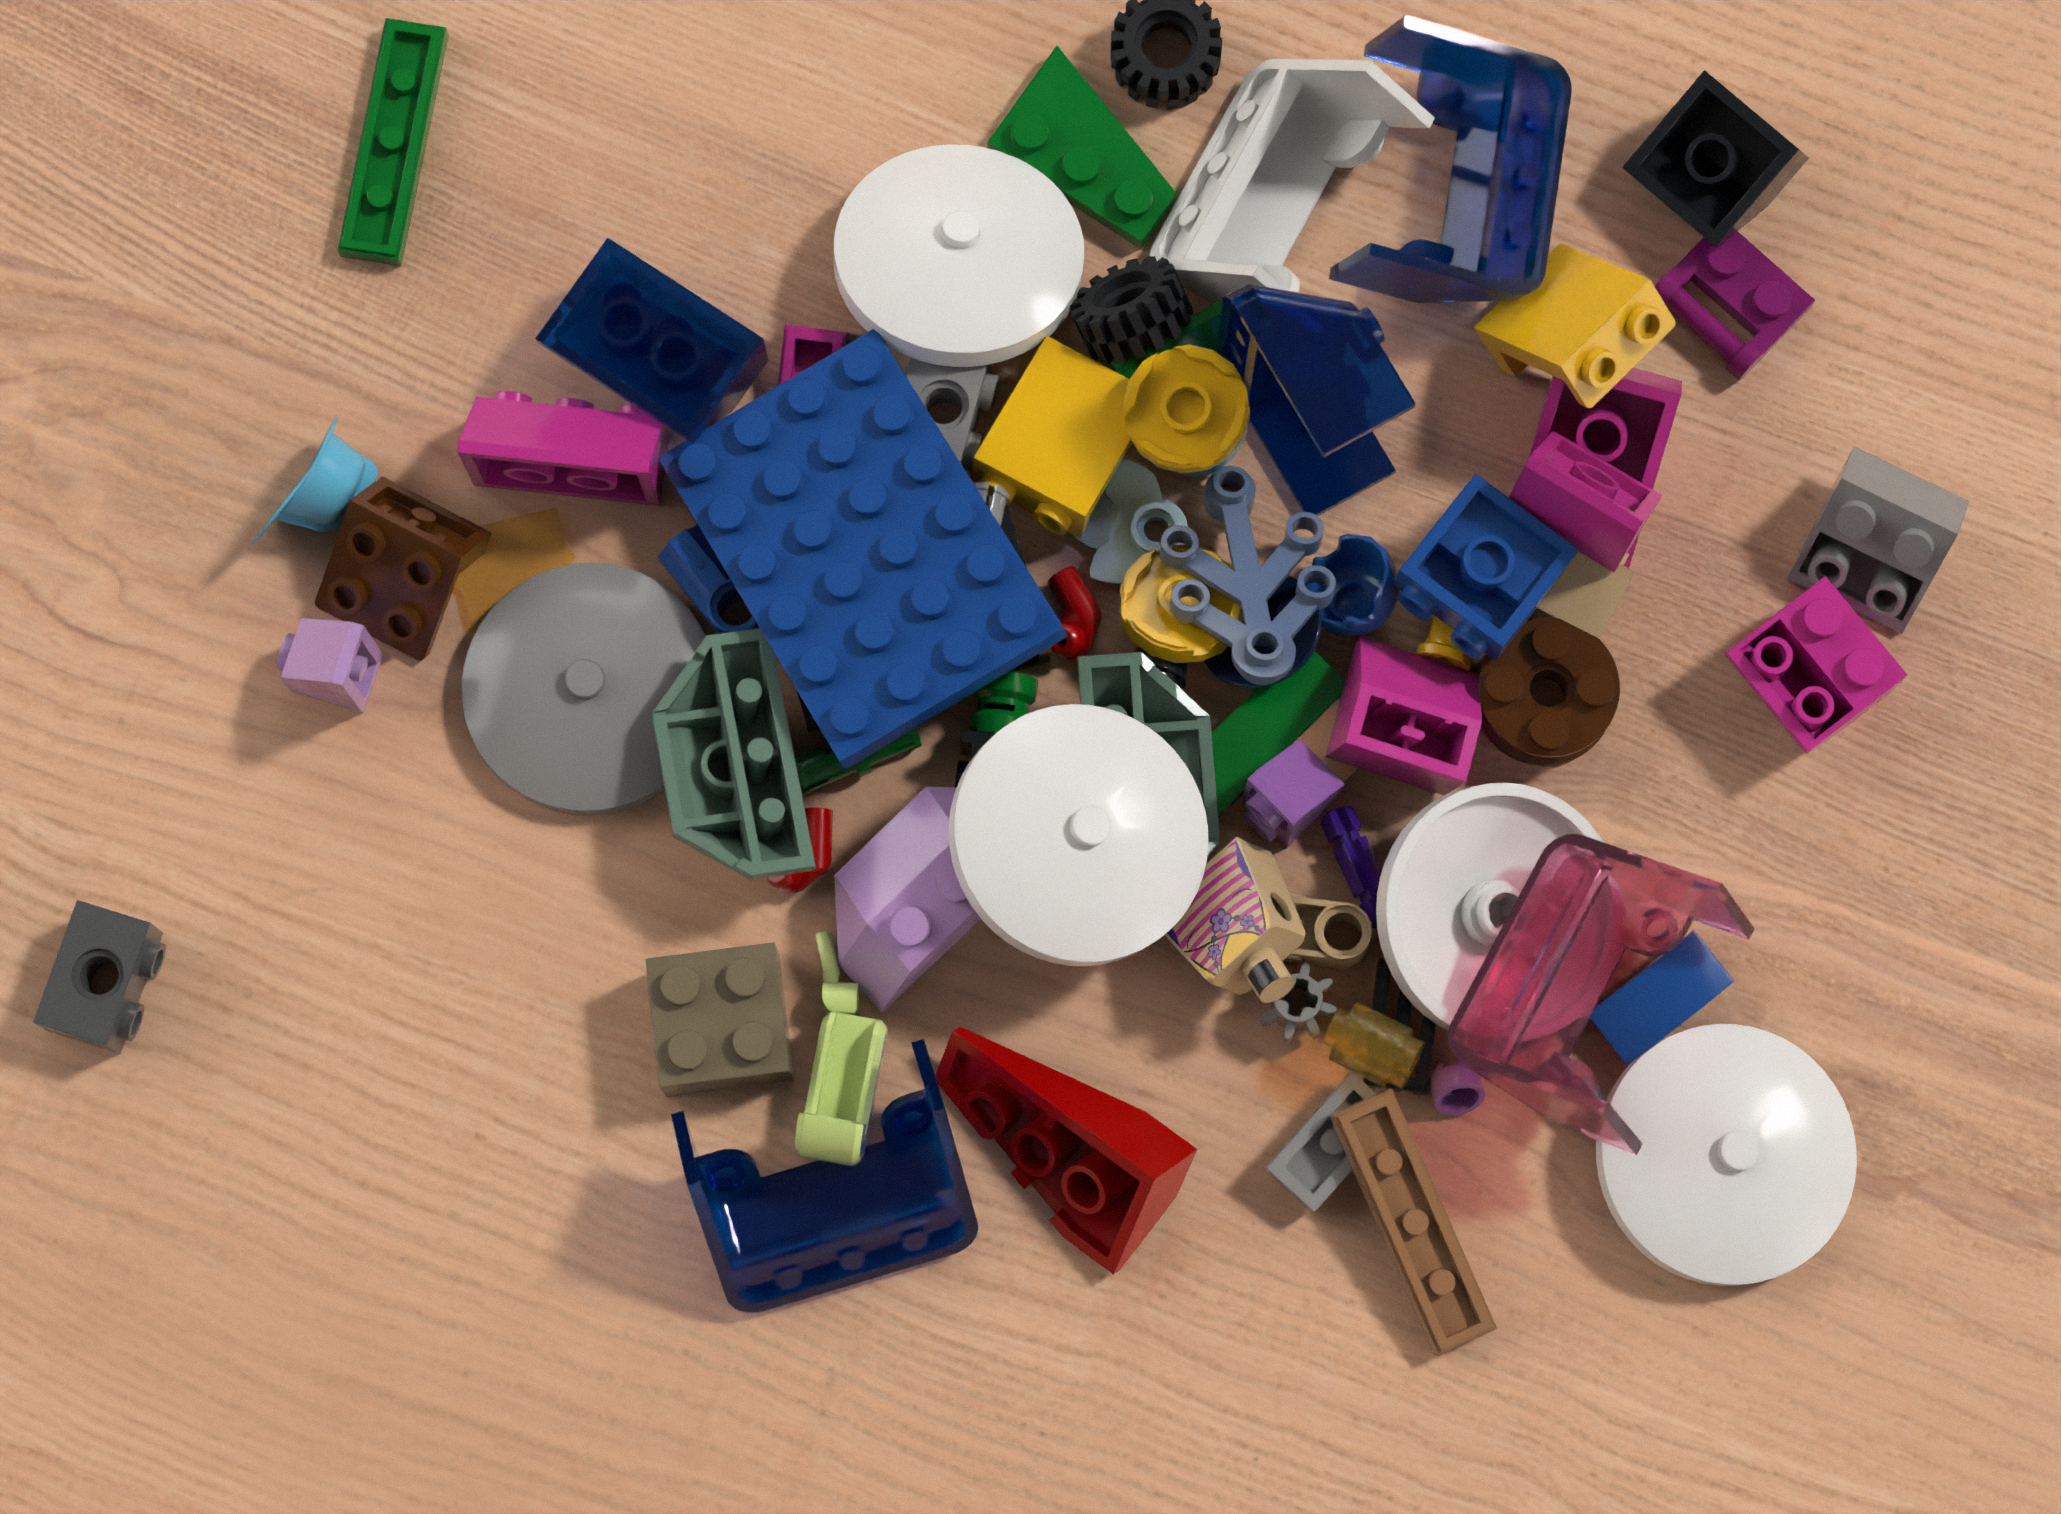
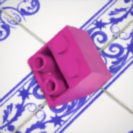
M1826 576L1725 653V657L1805 754H1808L1848 727L1893 692L1907 676V673Z
M1359 636L1355 643L1325 757L1443 796L1467 781L1481 728L1482 713L1478 693L1479 674Z

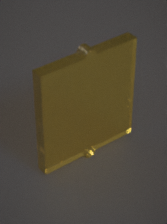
M557 508L480 526L492 533L485 554L461 572L455 583L456 588L463 591L473 633H476L479 625L495 604L514 587L541 572L570 565L575 561L574 553L566 548Z

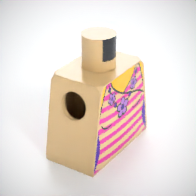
M1236 837L1206 864L1203 879L1190 907L1172 929L1165 934V937L1202 977L1212 985L1238 995L1247 993L1253 988L1261 1002L1271 1003L1287 995L1294 986V979L1282 961L1304 942L1306 932L1272 853Z

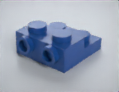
M1475 473L1399 569L1393 585L1402 591L1398 596V600L1411 614L1425 621H1428L1432 615H1435L1451 627L1453 631L1449 637L1462 652L1475 659H1480L1486 653L1497 661L1533 615L1541 600L1574 560L1579 549Z

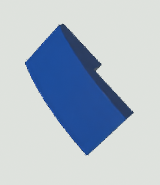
M1693 930L1644 966L1640 973L1591 1008L1587 1015L1626 1065H1628L1734 982V979L1698 933Z

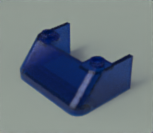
M1405 15L1365 44L1364 57L1420 72L1417 102L1435 117L1433 124L1457 131L1441 243L1419 239L1408 242L1398 250L1369 243L1332 266L1329 279L1415 303L1518 300L1535 291L1541 285L1546 273L1572 95L1570 77L1565 68L1550 57Z
M1246 284L1223 297L1216 352L1231 362L1240 374L1247 388L1250 408L1249 422L1301 510L1319 516L1396 473V469L1374 435L1373 430L1415 408L1416 403L1380 344L1385 341V337L1379 322L1368 307L1358 310L1349 301Z
M924 1039L911 1042L924 1089L900 1096L885 1108L881 1116V1127L885 1140L866 1146L861 1161L854 1166L817 1160L761 1177L754 1158L742 1150L723 1149L699 1156L684 1111L671 1114L686 1183L728 1303L733 1308L747 1313L767 1311L956 1254L967 1248L974 1241L978 1233V1222Z

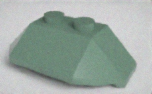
M760 628L706 635L696 649L694 656L680 672L652 712L653 729L673 837L750 880L814 871V855L775 653Z
M1142 652L1077 656L1080 704L1108 708L1138 720L1161 736L1186 764L1199 789L1206 811L1209 841L1208 857L1220 844L1210 715L1177 684L1155 667V664Z

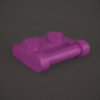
M1736 232L1718 248L1703 237L1654 286L1668 310L1728 362L1725 369L1738 381L1743 379L1806 314L1815 302L1813 297L1739 232ZM1692 281L1754 338L1747 344H1744L1683 288Z

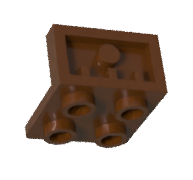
M382 476L349 501L315 599V606L342 621L364 625L372 637L421 661L431 652L458 575L485 554L492 533Z

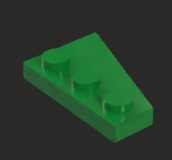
M1058 46L1054 48L987 142L989 149L1018 158L1039 170L1061 190L1071 205L1139 249L1143 248L1176 201L1175 190Z

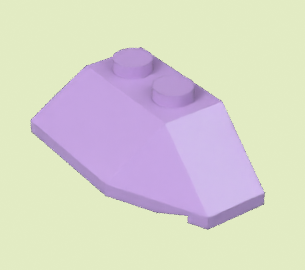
M925 787L834 875L838 965L854 983H859V989L880 1012H884L981 919L963 893L951 859L949 817L957 787Z

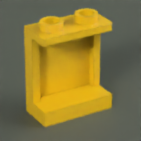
M1560 243L1473 328L1501 371L1517 377L1528 365L1563 380L1580 405L1592 408L1675 327L1676 322L1650 279Z
M1046 335L973 457L971 480L974 483H989L986 496L988 499L990 495H993L995 485L1006 489L1009 492V499L1006 505L1012 502L1033 514L1034 520L1046 530L1059 535H1064L1068 532L1081 538L1088 526L1091 512L1132 444L1126 431L1122 406L1129 378Z

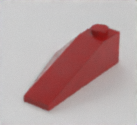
M961 1026L952 1031L934 1077L936 1083L981 1138L995 1139L1017 1166L1011 1174L1022 1188L1025 1189L1032 1185L1054 1211L1055 1215L1049 1221L1062 1237L1113 1275L1121 1270L1177 1197L1197 1151V1148L1146 1111Z

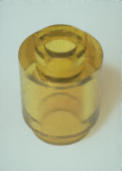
M1359 1002L1355 1003L1350 1012L1342 1008L1338 1009L1323 1039V1043L1332 1047L1329 1055L1330 1061L1384 1088L1388 1083L1401 1089L1404 1088L1425 1045L1424 1041L1412 1036V1028Z

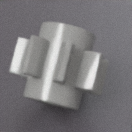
M1307 961L1302 964L1299 973L1291 974L1294 979L1293 988L1304 990V1001L1314 1005V1008L1304 1007L1299 1017L1288 1014V1003L1279 999L1271 1002V1010L1266 1012L1260 1021L1262 1026L1271 1025L1276 1021L1281 1027L1285 1028L1283 1032V1041L1285 1043H1289L1294 1031L1305 1029L1312 1039H1317L1320 1035L1319 1026L1315 1021L1317 1015L1334 1017L1337 1010L1332 1004L1322 1002V994L1326 993L1332 986V979H1323L1317 983L1312 977L1308 976L1310 963ZM1293 988L1284 997H1289L1292 993Z

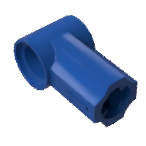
M698 524L689 529H684L667 543L664 550L657 556L658 561L712 625L716 634L759 628L753 616L748 622L736 626L726 624L721 620L723 611L728 605L734 602H741L743 599Z

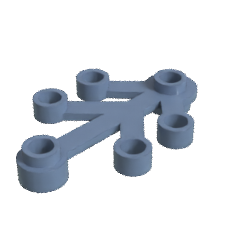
M1225 466L1213 472L1207 479L1204 506L1212 518L1224 524L1233 569L1200 549L1199 538L1191 528L1183 525L1169 527L1161 537L1159 554L1162 562L1170 568L1183 569L1200 580L1185 579L1173 587L1170 611L1177 620L1183 623H1194L1231 647L1232 662L1244 679L1253 684L1268 685L1277 682L1292 669L1296 656V646L1292 639L1316 610L1323 609L1332 602L1336 580L1333 573L1323 566L1313 565L1306 567L1298 576L1296 596L1271 622L1267 605L1268 599L1305 556L1312 555L1320 549L1324 525L1318 516L1309 512H1299L1292 515L1286 524L1284 540L1260 567L1249 518L1253 510L1256 493L1254 480L1240 467ZM1231 486L1238 488L1239 491L1228 492L1222 487ZM1306 529L1313 533L1314 536L1312 538L1303 539L1298 537L1294 532L1296 530ZM1173 543H1183L1189 547V550L1176 552L1169 546ZM1202 582L1238 604L1241 608L1244 624L1209 604L1210 593ZM1318 583L1325 587L1326 590L1316 593L1308 590L1306 585ZM1191 596L1199 600L1200 604L1186 606L1180 602V599ZM1254 647H1268L1274 652L1261 654Z

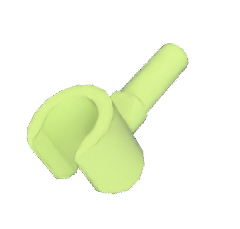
M819 932L815 936L823 970L822 1001L824 1013L827 1015L829 1012L834 1011L858 1016L859 983L839 982V967L831 932Z

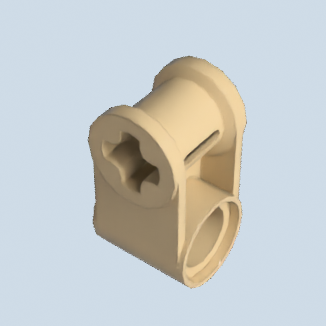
M1289 893L1306 934L1304 942L1282 961L1284 965H1301L1307 961L1311 966L1350 969L1363 961L1368 954L1372 939L1371 921L1366 912L1357 905L1348 902L1313 899ZM1341 921L1353 924L1361 935L1360 942L1350 950L1340 951L1332 948L1324 937L1325 930L1331 924Z

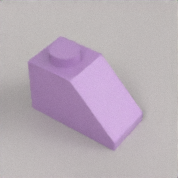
M301 618L296 634L288 633L282 643L277 668L282 670L280 678L292 692L363 713L383 653L364 625L349 621Z

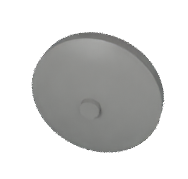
M577 563L541 572L514 587L495 604L479 625L469 646L462 675V705L465 720L476 748L490 769L503 783L523 798L541 807L572 815L590 816L620 812L641 805L665 791L652 723V712L680 672L694 656L696 649L705 638V634L690 609L679 597L655 579L638 571L606 563Z

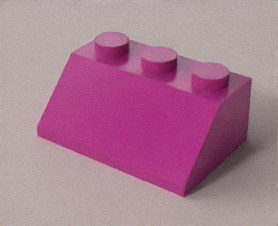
M498 391L495 392L494 398L476 396L459 438L457 453L474 486L660 506L665 468L660 462L659 456L668 452L670 433L665 418L656 416L655 410L645 406L621 405L618 412L596 410L591 402L582 399L560 398L557 399L556 405L532 403V398L522 393Z

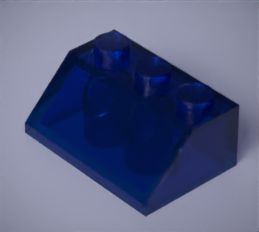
M609 238L603 243L535 338L537 343L692 444L699 439L706 428L725 418L735 409L769 361L764 338Z

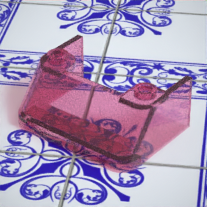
M1568 834L1561 836L1548 844L1540 855L1452 1019L1448 1029L1449 1046L1467 1068L1548 1120L1637 1155L1643 1143L1607 1101L1599 1099L1600 1085L1592 1070L1586 1064L1569 1056L1626 949L1645 956H1660L1669 953L1682 942L1693 920L1748 940L1755 928L1723 883L1584 835Z

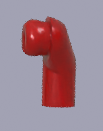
M1072 565L1060 570L1048 580L1049 586L1063 607L1059 621L1068 636L1051 646V650L1055 655L1067 660H1076L1077 656H1084L1092 648L1102 619L1101 609L1077 569Z
M819 807L804 808L814 855L815 870L766 877L770 885L782 893L793 894L803 891L828 871L832 861L833 810Z

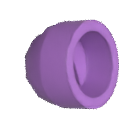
M1454 1059L1456 1065H1450L1445 1068L1441 1063L1437 1065L1431 1074L1430 1091L1434 1106L1442 1114L1460 1115L1477 1108L1485 1099V1091L1480 1075L1471 1063L1462 1059Z

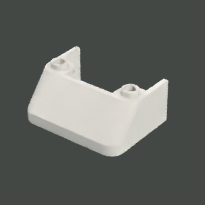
M1266 60L1257 65L1240 85L1151 247L1150 256H1155L1157 261L1162 257L1168 259L1169 263L1173 264L1183 287L1213 302L1220 300L1224 308L1258 325L1319 331L1325 320L1298 298L1299 278L1287 267L1282 266L1336 167L1352 168L1373 160L1383 147L1384 137L1389 127L1430 128L1435 117L1371 60Z

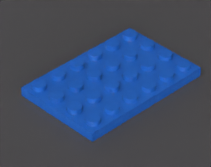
M874 329L659 456V460L844 770L1068 637L1063 625L881 335Z

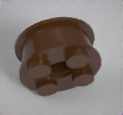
M1539 618L1527 621L1497 661L1486 655L1478 673V693L1482 713L1481 727L1484 733L1507 756L1530 765H1560L1584 755L1603 736L1618 707L1620 679L1611 653L1599 638L1562 619ZM1541 678L1553 680L1560 686L1563 692V702L1553 707H1545L1538 704L1530 694V684Z

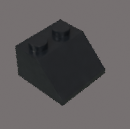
M1704 70L1622 168L1718 248L1768 207L1809 157Z

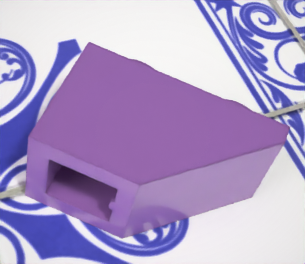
M1299 739L1257 769L1247 779L1242 804L1248 811L1243 817L1263 840L1270 843L1276 837L1285 848H1288L1341 797L1345 784Z

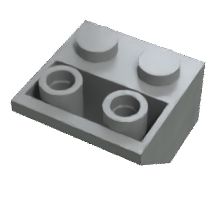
M1854 446L1834 482L1787 579L1809 589L1826 576L1854 611L1903 634L1959 533L1969 501Z

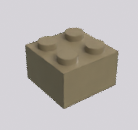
M775 942L645 959L659 1087L666 1097L794 1081L780 954Z

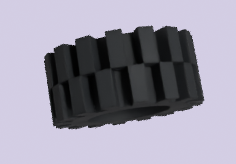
M1129 0L1126 3V12L1123 14L1119 11L1114 20V31L1111 32L1110 60L1111 68H1115V79L1119 86L1122 87L1125 84L1128 86V96L1137 101L1139 96L1143 95L1147 97L1146 106L1156 109L1158 100L1167 101V109L1178 108L1179 99L1185 98L1189 105L1198 100V91L1200 89L1205 93L1213 84V76L1218 74L1222 51L1221 26L1218 18L1212 20V8L1205 1L1198 6L1195 4V0H1143L1141 2ZM1161 28H1170L1183 34L1190 45V53L1185 61L1172 68H1161L1150 63L1143 54L1142 44L1151 32Z
M1155 256L1146 257L1141 264H1139L1137 258L1128 260L1126 267L1118 269L1117 265H1114L1107 269L1109 275L1103 278L1096 275L1089 280L1091 288L1081 287L1077 294L1078 299H1075L1070 306L1072 310L1070 311L1071 316L1091 357L1094 360L1099 358L1100 362L1104 364H1109L1113 359L1116 364L1126 363L1130 355H1134L1136 360L1147 357L1146 350L1152 347L1156 351L1166 347L1164 342L1166 338L1175 340L1182 334L1180 327H1188L1191 322L1189 315L1193 314V307L1173 264H1170L1168 259L1163 257L1157 261Z

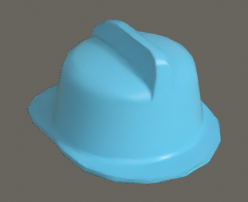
M337 417L334 418L306 475L252 542L253 545H255L274 520L319 532L340 528L349 501L375 482L378 476L376 465L333 433L338 420Z

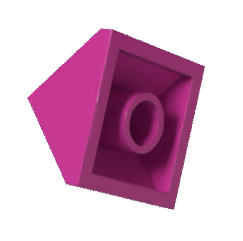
M1552 431L1528 458L1509 498L1578 548L1580 553L1610 571L1615 572L1663 495L1557 432Z

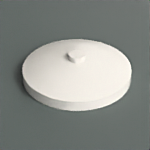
M956 144L937 145L916 149L888 160L864 177L847 198L836 224L833 266L838 289L847 308L867 332L872 329L878 332L887 347L905 356L935 365L951 367L983 366L1002 362L1031 350L1042 343L1046 335L1050 336L1064 322L1071 311V304L1077 299L1081 286L1085 257L1082 229L1071 204L1061 190L1036 168L1018 158L985 147Z
M1082 704L1057 705L1036 710L1012 721L992 736L968 763L955 790L950 809L949 846L951 859L961 889L981 920L1008 944L1037 959L1068 966L1107 964L1134 955L1153 944L1169 932L1188 910L1198 892L1207 863L1209 841L1206 811L1199 789L1186 764L1176 751L1151 728L1121 712L1104 707Z
M1488 783L1463 788L1433 801L1413 817L1400 832L1385 860L1379 880L1376 901L1377 930L1385 961L1394 980L1408 1000L1428 1019L1451 1033L1473 1040L1496 1043L1526 1041L1548 1035L1568 1025L1579 1017L1603 990L1615 967L1621 948L1624 931L1623 893L1618 872L1608 848L1592 825L1577 810L1551 793L1535 787L1515 783Z
M1712 1024L1687 1029L1663 1039L1641 1054L1624 1070L1609 1093L1601 1113L1596 1140V1164L1602 1193L1613 1218L1628 1240L1642 1254L1668 1272L1684 1279L1715 1286H1739L1762 1282L1788 1273L1805 1263L1828 1242L1843 1219L1852 1197L1856 1178L1857 1150L1850 1115L1840 1093L1825 1071L1809 1055L1786 1039L1762 1029L1738 1024Z

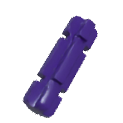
M1350 805L1342 806L1326 813L1321 819V826L1329 843L1335 842L1337 848L1334 849L1333 853L1353 897L1360 898L1362 903L1359 904V907L1366 912L1371 921L1372 929L1377 928L1376 901L1382 870L1367 837H1360L1358 831H1360L1362 826L1354 809Z

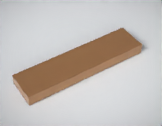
M1385 1089L1330 1114L1331 1122L1433 1354L1440 1356L1496 1330L1497 1327L1393 1090Z

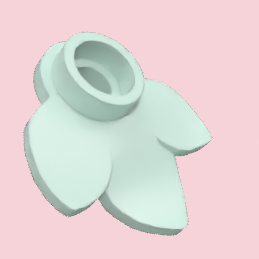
M1122 459L1105 488L1106 494L1101 495L1091 512L1084 534L1081 538L1074 536L1087 547L1097 550L1090 566V577L1108 584H1121L1126 571L1143 554L1155 549L1156 554L1159 553L1161 541H1151L1144 534L1145 528L1150 522L1155 520L1163 521L1168 528L1176 525L1188 527L1182 510L1171 501L1162 499L1155 475L1144 466ZM1173 543V544H1171L1169 547L1172 549V546H1173V545H1185V544H1183V543Z

